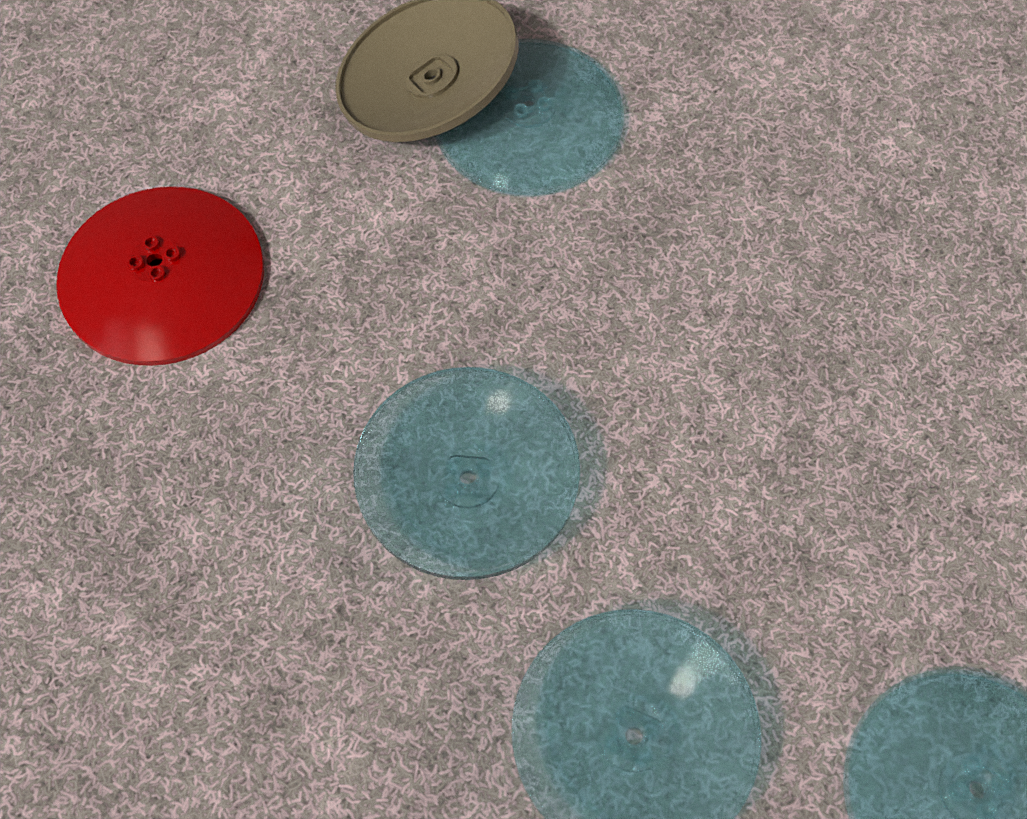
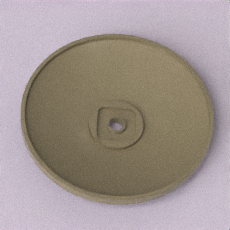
M411 0L392 9L372 23L354 41L342 60L335 88L337 102L343 115L362 134L373 139L389 142H408L429 138L466 122L496 97L514 69L518 56L519 40L512 18L507 10L495 0Z

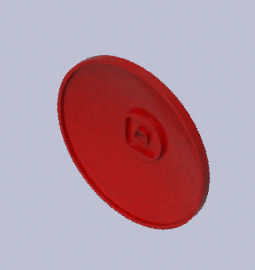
M151 188L131 193L109 203L93 214L76 231L60 260L56 283L57 297L63 316L73 332L82 342L97 353L112 360L133 365L155 366L177 363L209 351L227 339L240 327L252 311L259 297L264 277V259L258 237L252 225L229 202L211 193L193 188ZM153 260H162V262L159 265L150 266V263Z

